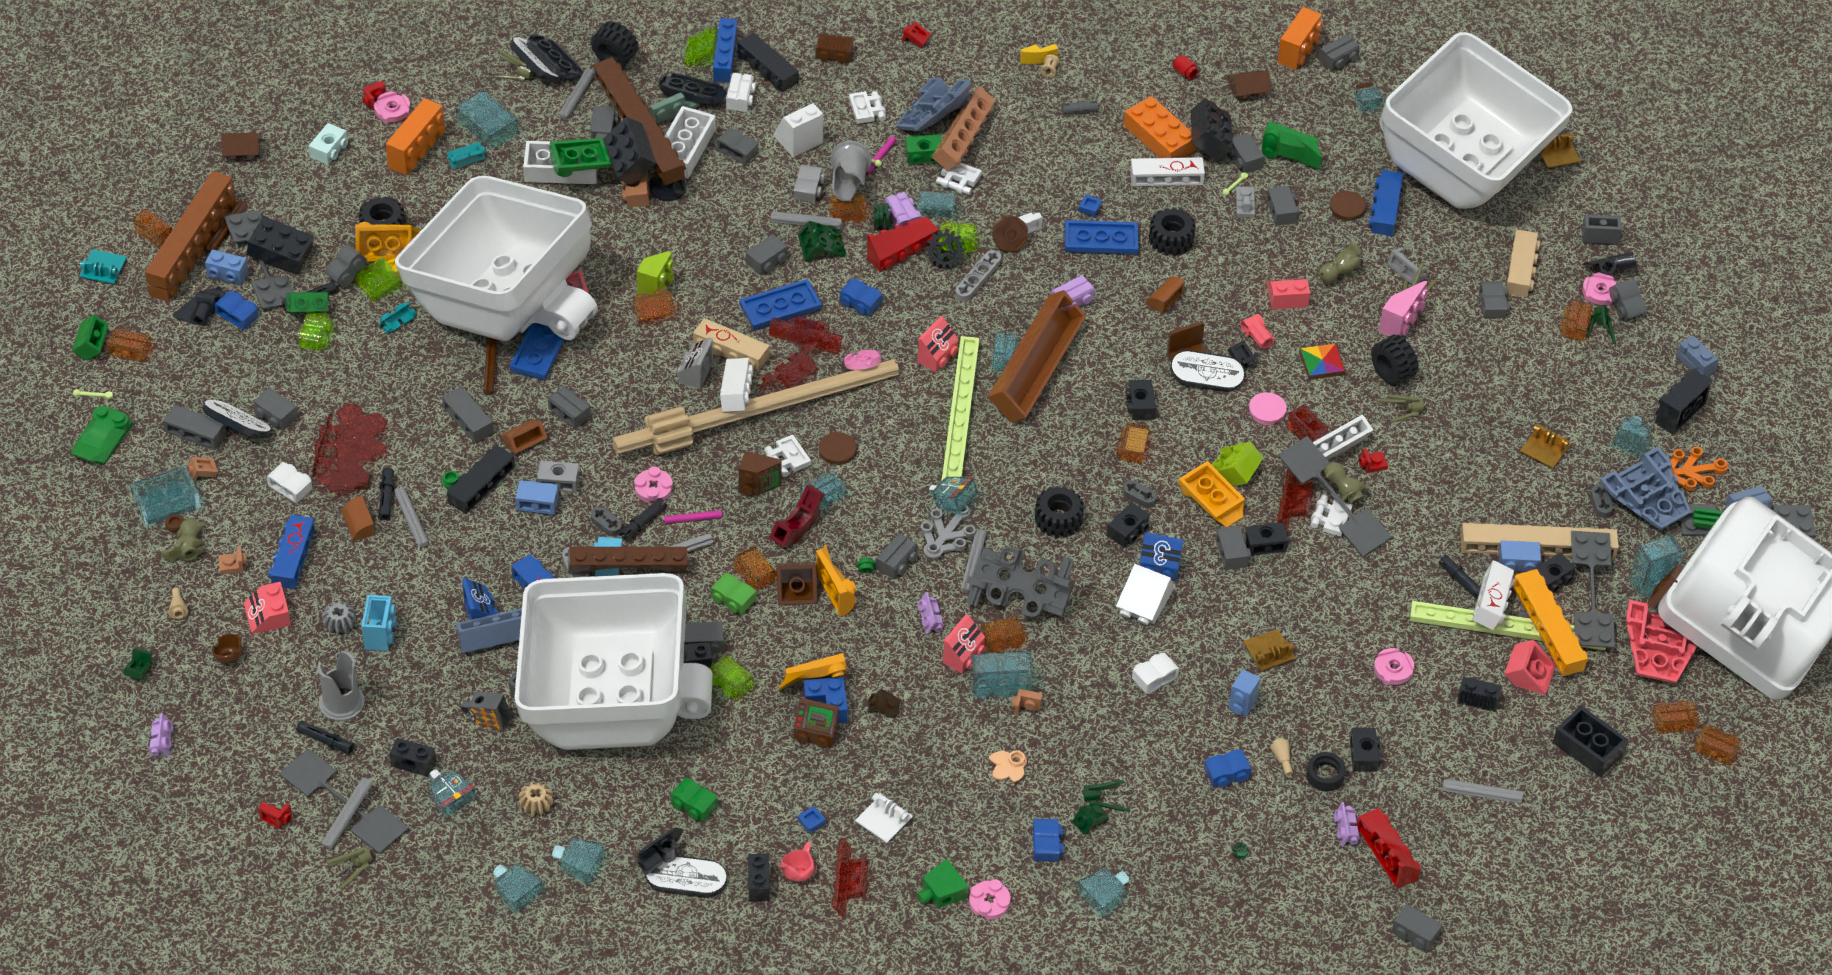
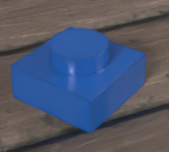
M1085 194L1078 211L1095 217L1102 205V200Z
M815 806L797 816V821L809 834L826 824L825 817Z

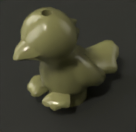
M1351 242L1348 248L1338 254L1334 262H1328L1321 266L1319 276L1325 285L1334 281L1340 274H1346L1350 278L1355 275L1353 270L1360 266V258L1358 256L1362 253L1357 243Z
M1332 462L1325 467L1324 474L1326 478L1338 486L1343 496L1341 497L1343 502L1348 500L1350 504H1354L1364 497L1362 495L1364 491L1370 489L1369 486L1361 483L1359 480L1347 477L1344 467L1339 463Z
M194 518L185 519L180 524V529L177 532V537L179 538L175 546L164 551L162 557L173 563L177 559L191 561L198 555H201L205 552V547L200 546L203 542L201 539H197V535L206 524L198 522Z

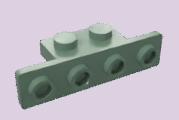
M679 93L651 105L650 115L654 116L657 124L677 116L682 106L694 109L700 106V102L685 99L683 94Z

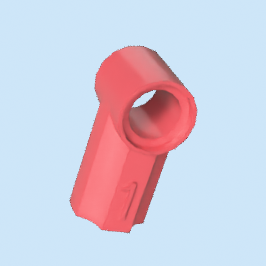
M1259 314L1240 322L1242 331L1247 333L1245 335H1250L1260 348L1266 349L1274 343L1275 338L1266 329L1264 320Z

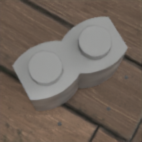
M801 164L794 188L795 200L815 203L816 198H820L822 190L820 184H824L825 174L822 173L821 167Z

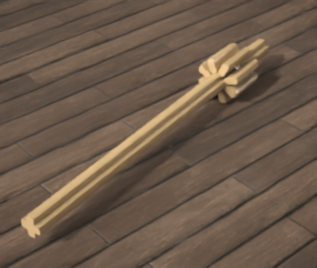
M895 359L881 362L871 368L852 370L749 399V403H746L744 411L722 412V407L688 416L685 415L684 408L677 407L648 415L644 419L645 429L613 437V448L616 450V454L649 445L652 447L655 455L684 448L693 444L691 435L694 432L899 375L898 364L895 363Z

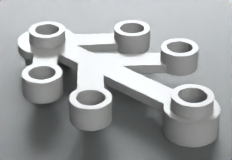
M960 504L956 507L955 516L946 528H944L942 522V511L940 509H933L931 511V520L934 521L939 536L936 541H934L932 536V524L930 522H923L921 524V532L924 534L927 543L924 546V555L927 558L935 560L941 557L944 552L963 551L966 547V541L963 538H973L975 536L976 529L973 525L965 526L964 530L954 531L961 521H966L970 518L971 510L967 505ZM955 539L954 543L943 545L945 541Z

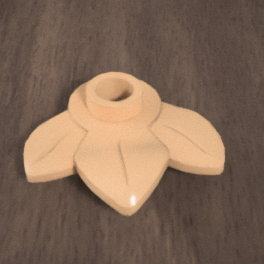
M998 751L989 756V760L996 765L992 775L994 779L1005 780L1010 778L1011 781L1017 782L1023 777V768L1026 766L1027 759L1021 751H1012L1011 753Z

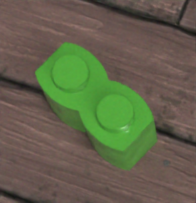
M724 573L711 587L712 599L718 604L727 605L728 609L733 613L737 612L742 615L757 599L755 589L746 583L740 582L736 577L728 573Z

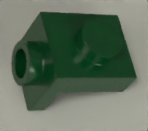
M134 648L132 650V660L124 668V676H129L132 679H143L152 668V652Z
M1096 803L1081 806L1072 822L1083 834H1088L1092 826L1104 824L1109 819V816Z

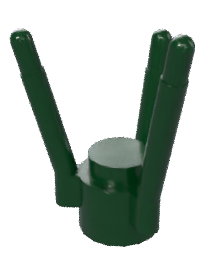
M1603 305L1597 306L1594 309V315L1590 316L1591 321L1586 338L1590 337L1594 322L1602 325L1603 328H1606L1607 323L1612 342L1616 344L1609 309Z
M1124 780L1096 785H1083L1084 802L1089 801V805L1097 803L1099 806L1124 812L1131 811L1129 808L1096 801V799H1100V790L1119 787V784L1125 782Z

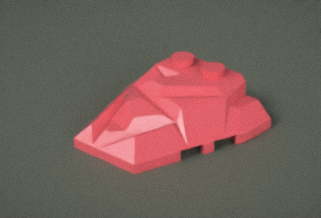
M1629 600L1626 623L1636 674L1676 684L1697 645L1665 623L1658 613L1649 612V605L1647 603Z

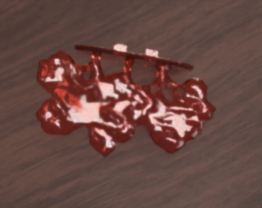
M346 404L345 407L336 410L340 424L332 426V413H329L325 425L321 424L319 439H316L312 477L317 475L320 464L323 463L326 471L317 477V481L319 484L327 486L330 493H338L340 490L350 491L369 481L367 472L359 465V461H369L375 455L387 452L383 442L374 439V436L383 432L387 425V419L380 413L364 416L360 406ZM331 430L339 434V437L333 443L328 442ZM326 446L334 447L337 450L336 455L331 459L323 458ZM329 463L335 464L338 470H332Z

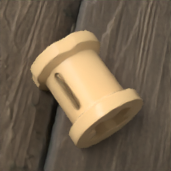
M1052 54L1045 56L1044 65L1040 70L1043 76H1055L1056 67L1060 63L1059 58Z

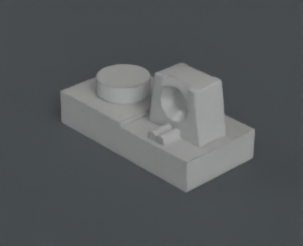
M1236 187L1237 217L1255 218L1254 187Z

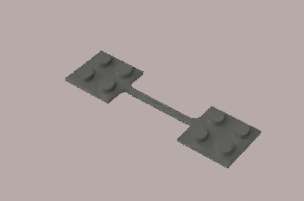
M259 211L224 216L234 243L248 242L262 218ZM258 260L265 279L251 281L259 304L262 309L282 306V301L286 300V292H293L287 276H269L264 262Z
M1308 436L1278 455L1301 484L1311 478H1317L1349 515V520L1338 528L1362 557L1392 537L1368 508L1359 514H1353L1324 480L1320 473L1330 462Z
M1688 504L1691 513L1680 519L1682 536H1706L1710 529L1693 527L1694 508L1717 510L1716 504ZM1772 505L1775 513L1807 536L1816 537L1810 505Z
M1571 530L1572 564L1587 565L1590 568L1591 611H1574L1575 635L1578 637L1580 646L1615 648L1614 615L1596 611L1594 593V567L1611 566L1610 533Z
M309 748L279 773L280 776L307 797L316 789L325 788L344 804L348 801L326 784V781L337 770ZM379 805L369 814H364L357 808L355 813L361 817V821L350 831L380 854L406 832L409 827L383 806Z

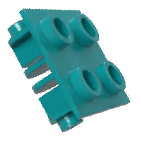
M92 249L87 260L80 262V268L83 269L79 277L115 284L127 256Z

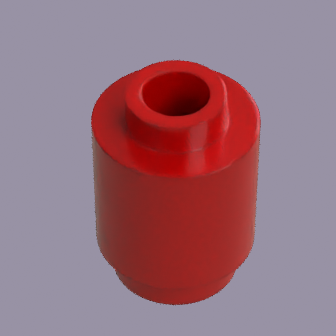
M1185 55L1178 56L1173 61V69L1185 79L1192 80L1197 76L1199 72L1197 65Z

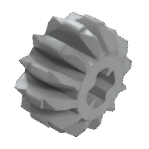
M341 600L338 604L332 602L331 606L325 607V612L322 614L323 625L325 628H328L330 633L336 631L338 635L341 630L346 633L347 628L353 629V624L356 623L355 610L353 607H350L349 603L343 604Z

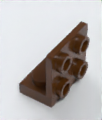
M1203 321L1192 323L1182 328H1176L1169 332L1167 356L1170 361L1178 352L1184 350L1208 353L1202 343L1205 326Z

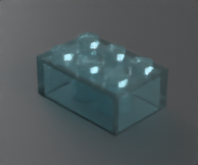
M481 90L455 107L456 121L489 149L495 148L518 133L517 117L484 90Z
M186 465L130 483L133 500L145 526L164 520L170 515H179L201 507L198 491Z
M1672 534L1638 546L1629 582L1640 598L1650 597L1653 589L1678 563L1681 564L1684 550Z
M1031 652L971 655L970 686L972 697H1005L1007 695H1018L1019 689L1032 691L1033 666Z

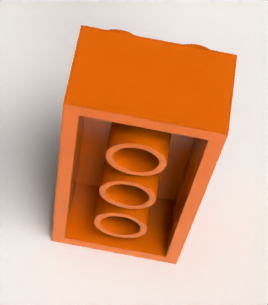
M1153 96L1124 111L1123 125L1159 158H1185L1196 151V146L1192 144L1191 131Z
M425 98L420 102L385 143L388 168L407 175L410 170L415 169L417 162L425 157L426 151L430 147L432 148L437 138L445 132L442 105Z

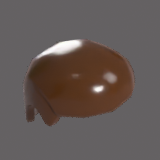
M225 634L218 637L217 645L212 646L215 660L228 664L239 659L243 653L240 637L236 634Z

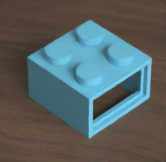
M367 595L362 621L364 648L367 650L388 651L389 645L394 642V632H392V629L397 626V616H395L396 606L392 604L391 596Z

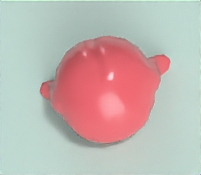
M810 842L805 844L803 850L789 852L782 858L781 865L779 866L787 879L801 882L813 875L815 866L810 854Z

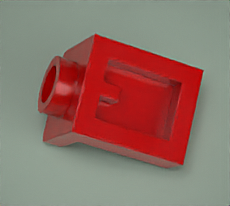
M915 21L911 26L907 25L901 32L904 35L900 40L904 41L908 38L921 48L931 34Z
M383 81L363 88V103L365 106H369L371 110H374V101H378L377 98L381 94L386 93Z
M1366 448L1362 449L1361 456H1359V465L1364 467L1366 473L1388 470V463L1383 451L1368 454Z
M264 802L258 807L260 819L278 829H281L284 824H288L292 819L291 805L288 803L280 811L277 807Z

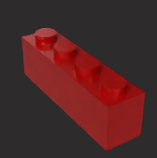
M925 216L909 221L903 227L897 225L890 231L886 229L881 230L878 235L869 234L867 235V259L879 272L890 269L894 264L900 261L903 262L909 256L918 254L922 249L930 246L927 240H933L932 234L938 235L939 229Z
M1380 808L1358 816L1356 824L1358 831L1395 887L1399 889L1418 881L1421 867L1412 858L1408 846L1404 845L1400 840L1398 831L1394 830L1390 825L1388 816L1383 814Z

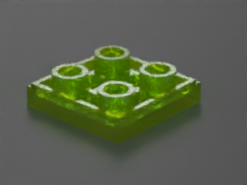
M716 26L706 28L687 39L684 65L690 67L715 55L719 30Z
M384 257L356 273L354 281L370 302L378 300L403 284Z

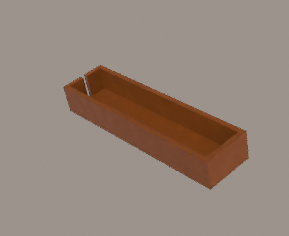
M215 171L210 173L145 271L149 296L169 302L172 297L177 295L179 286L186 281L188 272L194 269L196 260L202 257L204 248L211 240L213 234L219 229L224 216L228 215L229 210L236 205L235 186L231 176Z
M1065 290L1050 294L987 396L1009 422H1015L1027 417L1086 318V315L1077 304L1060 309L1074 303Z

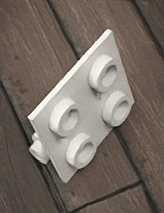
M875 793L872 797L874 802L855 822L888 843L913 816L907 810L900 808L898 804L893 803L892 800L884 797L882 793Z

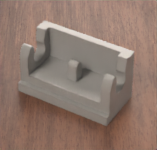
M1403 247L1392 250L1387 264L1412 284L1419 268L1401 254L1405 251ZM1426 266L1422 268L1417 283L1427 278V274L1423 273L1428 270Z

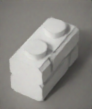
M732 74L726 97V109L747 112L748 106H752L753 95L751 94L756 91V83H753L752 75Z

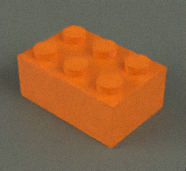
M1302 7L1280 39L1277 63L1297 70L1299 65L1302 66L1304 64L1306 55L1311 54L1313 45L1318 44L1321 34H1319V31L1323 24L1321 22L1322 14Z

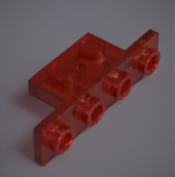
M803 316L794 317L790 322L772 318L768 334L772 337L836 354L840 352L843 338L842 335L829 332L830 326L825 325L824 322L809 321Z
M817 341L813 344L810 342L806 343L800 348L802 350L800 354L795 352L787 358L789 360L787 364L782 362L774 368L776 372L773 375L769 372L761 378L763 382L758 385L761 389L776 376L779 377L787 389L797 385L817 369L806 353L819 343Z
M1289 468L1285 472L1286 480L1282 487L1283 495L1279 502V514H1277V523H1284L1285 531L1289 529L1291 517L1309 515L1314 490L1312 481H1307L1303 484L1298 483V479Z
M844 838L839 839V845L836 849V879L833 884L835 891L834 899H832V907L841 917H846L847 900L866 896L869 865L866 857L851 860L852 848Z

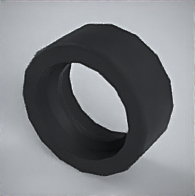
M1321 752L1312 756L1308 761L1306 777L1313 788L1325 792L1334 791L1342 785L1346 767L1344 761L1334 753ZM1323 764L1330 765L1338 771V775L1330 779L1321 778L1314 772V768Z

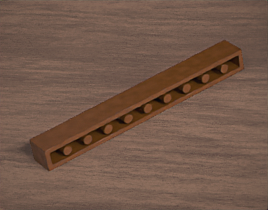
M611 57L593 64L596 79L621 118L628 117L642 123L656 161L653 167L663 183L668 185L685 178L684 170H686L684 161L682 159L679 160L676 149H672L669 138L664 137L663 129L657 126V121L654 116L650 115L648 106H644L641 95L636 94V89L633 84L629 83L627 74H623L620 63H616L614 58Z

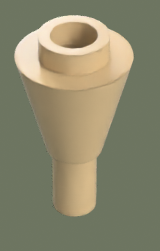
M173 588V598L168 614L173 619H181L187 616L188 608L180 596V589Z
M1283 738L1274 740L1270 749L1280 764H1282L1285 775L1293 774L1290 765L1289 741Z

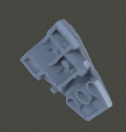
M932 77L918 92L921 96L919 100L911 102L913 108L905 111L896 124L897 129L922 131L947 116L948 113L965 105L968 101L967 99L971 96L970 80L959 79L950 89L941 78Z
M1659 446L1645 453L1637 464L1619 474L1614 470L1599 480L1611 496L1659 530H1663L1691 513L1683 491L1679 490L1677 485L1678 478L1672 473L1671 461Z

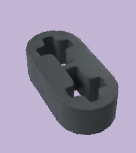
M1136 481L1124 483L1123 495L1126 498L1146 508L1155 505L1156 493Z
M1595 485L1590 494L1594 511L1597 516L1607 518L1613 510L1610 494L1603 485Z
M596 507L591 511V521L609 536L619 535V531L622 530V523L616 516L603 507Z

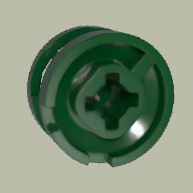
M883 203V205L873 204L874 229H879V227L889 228L888 203Z

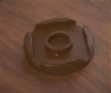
M1340 191L1332 196L1329 208L1336 218L1352 221L1363 216L1366 203L1362 196L1355 192Z
M1004 216L993 227V241L1003 251H1018L1025 245L1028 239V227L1017 216Z
M829 433L819 443V455L829 464L837 463V465L849 463L855 457L856 442L846 433Z

